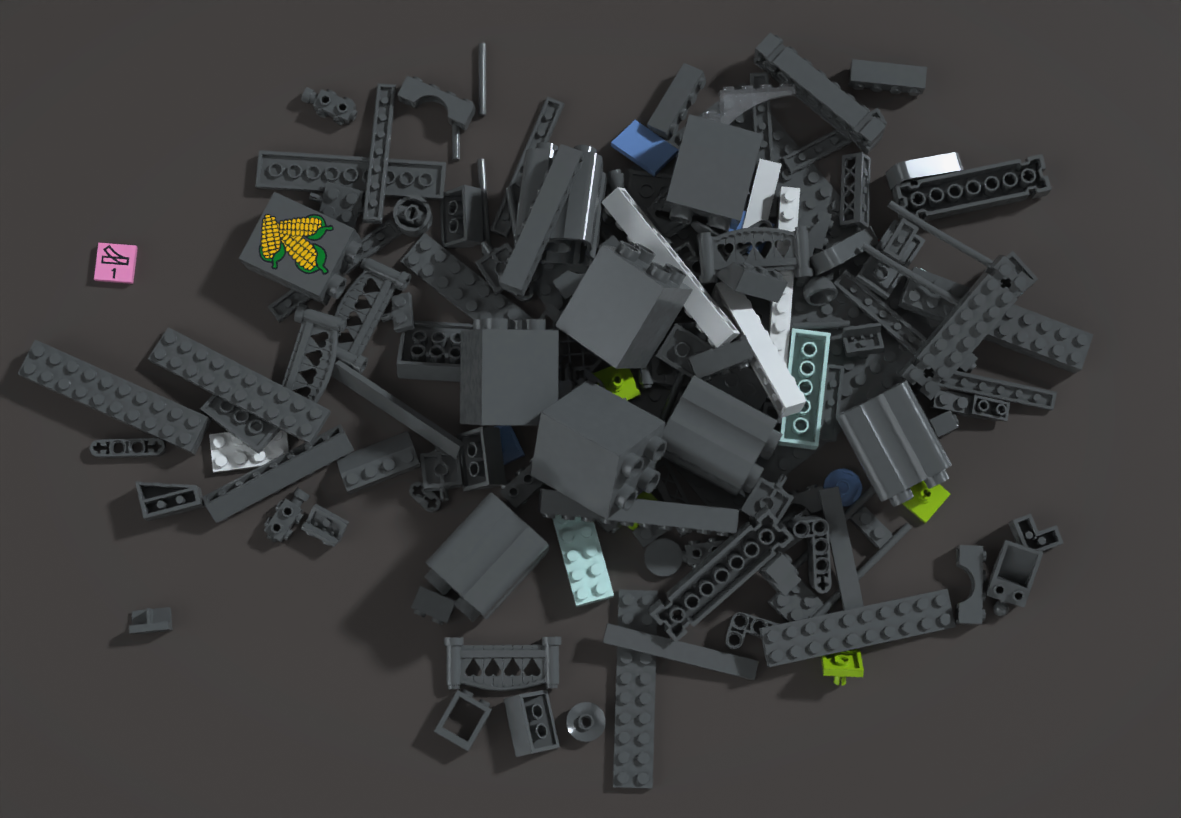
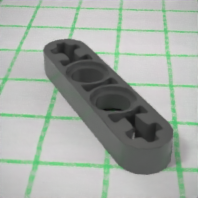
M159 438L101 439L93 441L90 445L91 454L97 458L162 456L167 449L165 442ZM146 442H148L149 446H156V443L158 442V444L162 446V448H159L158 452H156V450L154 449H148L149 452L146 453ZM117 443H122L123 451L118 454L115 453L114 446ZM136 443L143 445V449L139 453L133 451V446ZM100 444L104 448L109 447V451L101 450L99 454L95 448H98Z

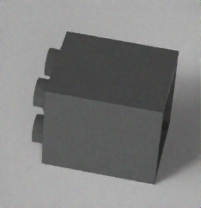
M620 241L617 247L602 245L555 326L616 369L646 368L693 289L682 283L686 277L684 272L668 263L663 267L652 262L656 254L639 243H635L632 246L624 241Z
M485 318L484 320H473V330L461 331L460 424L539 425L541 412L558 401L559 330H546L545 319L510 320V329H508V319Z
M587 380L541 412L531 476L603 518L608 519L620 509L624 511L629 510L639 494L643 491L651 493L657 486L660 479V473L656 471L657 461L663 456L667 447V442L662 439L665 422L594 382Z

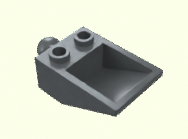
M1008 540L1004 541L985 587L987 596L1000 600L993 606V611L997 616H1005L1008 613L1009 606L1007 602L1025 607L1044 552ZM1001 586L1003 590L1002 592H997L996 588ZM1020 592V597L1016 598L1015 594Z

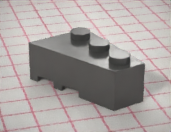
M746 335L740 337V340L732 343L726 342L721 347L709 349L692 356L688 361L693 375L705 382L713 380V376L720 375V377L730 374L732 369L738 368V370L749 367V363L752 362L754 356Z
M135 481L143 518L147 521L205 507L201 488L197 485Z

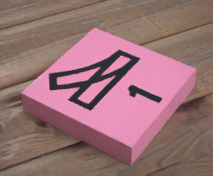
M98 243L94 280L133 284L138 247L136 245Z

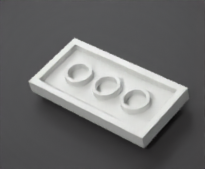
M283 430L276 434L260 454L229 432L209 434L214 473L257 468L290 451L288 433Z

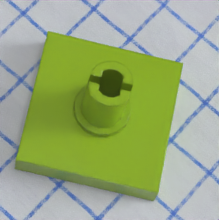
M610 366L593 373L604 383L606 390L621 398H626L627 401L641 396L629 368L616 369Z
M923 480L910 487L914 497L902 504L921 521L926 523L950 496V493L940 484L928 489Z
M860 649L821 656L823 676H835L834 684L839 685L841 680V685H845L846 677H863L864 668Z

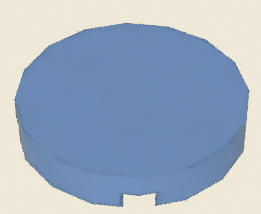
M842 468L832 471L824 481L823 489L839 486L843 507L852 505L861 495V481L858 475L851 470Z

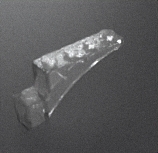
M779 84L777 88H772V85H760L761 88L753 89V86H742L740 90H734V87H723V90L719 91L720 113L717 114L716 110L705 111V114H702L701 117L729 125L741 114L756 105L781 97L794 96L796 88L791 87V84Z

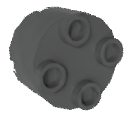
M408 195L398 200L394 206V220L402 234L409 237H421L431 227L433 217L430 206L424 198L418 195Z

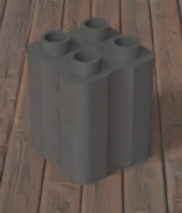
M540 142L536 144V148L526 150L514 240L523 230L522 223L525 218H528L532 201H536L538 196V187L545 181L546 169L551 167L555 150L559 149L553 143ZM577 145L574 147V149L583 151L584 161L539 263L590 267L598 253L604 207L601 202L605 199L607 177L606 173L603 172L604 163L602 156L596 154L597 150L594 147L588 145Z
M693 376L664 427L662 439L667 442V447L662 457L736 497L740 489L748 494L751 493L764 470L763 467L755 464L758 456L768 461L783 434L774 430L777 420L704 380Z
M907 380L899 382L836 416L881 502L889 499L893 507L898 506L914 497L910 489L913 485L924 480L928 489L950 478L945 469L952 466Z
M490 492L425 562L431 570L424 577L444 596L453 589L460 596L453 604L472 622L480 615L488 620L550 552L549 544L498 497Z

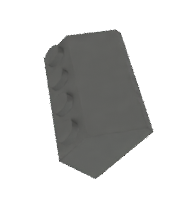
M408 431L337 459L341 477L349 494L421 467Z

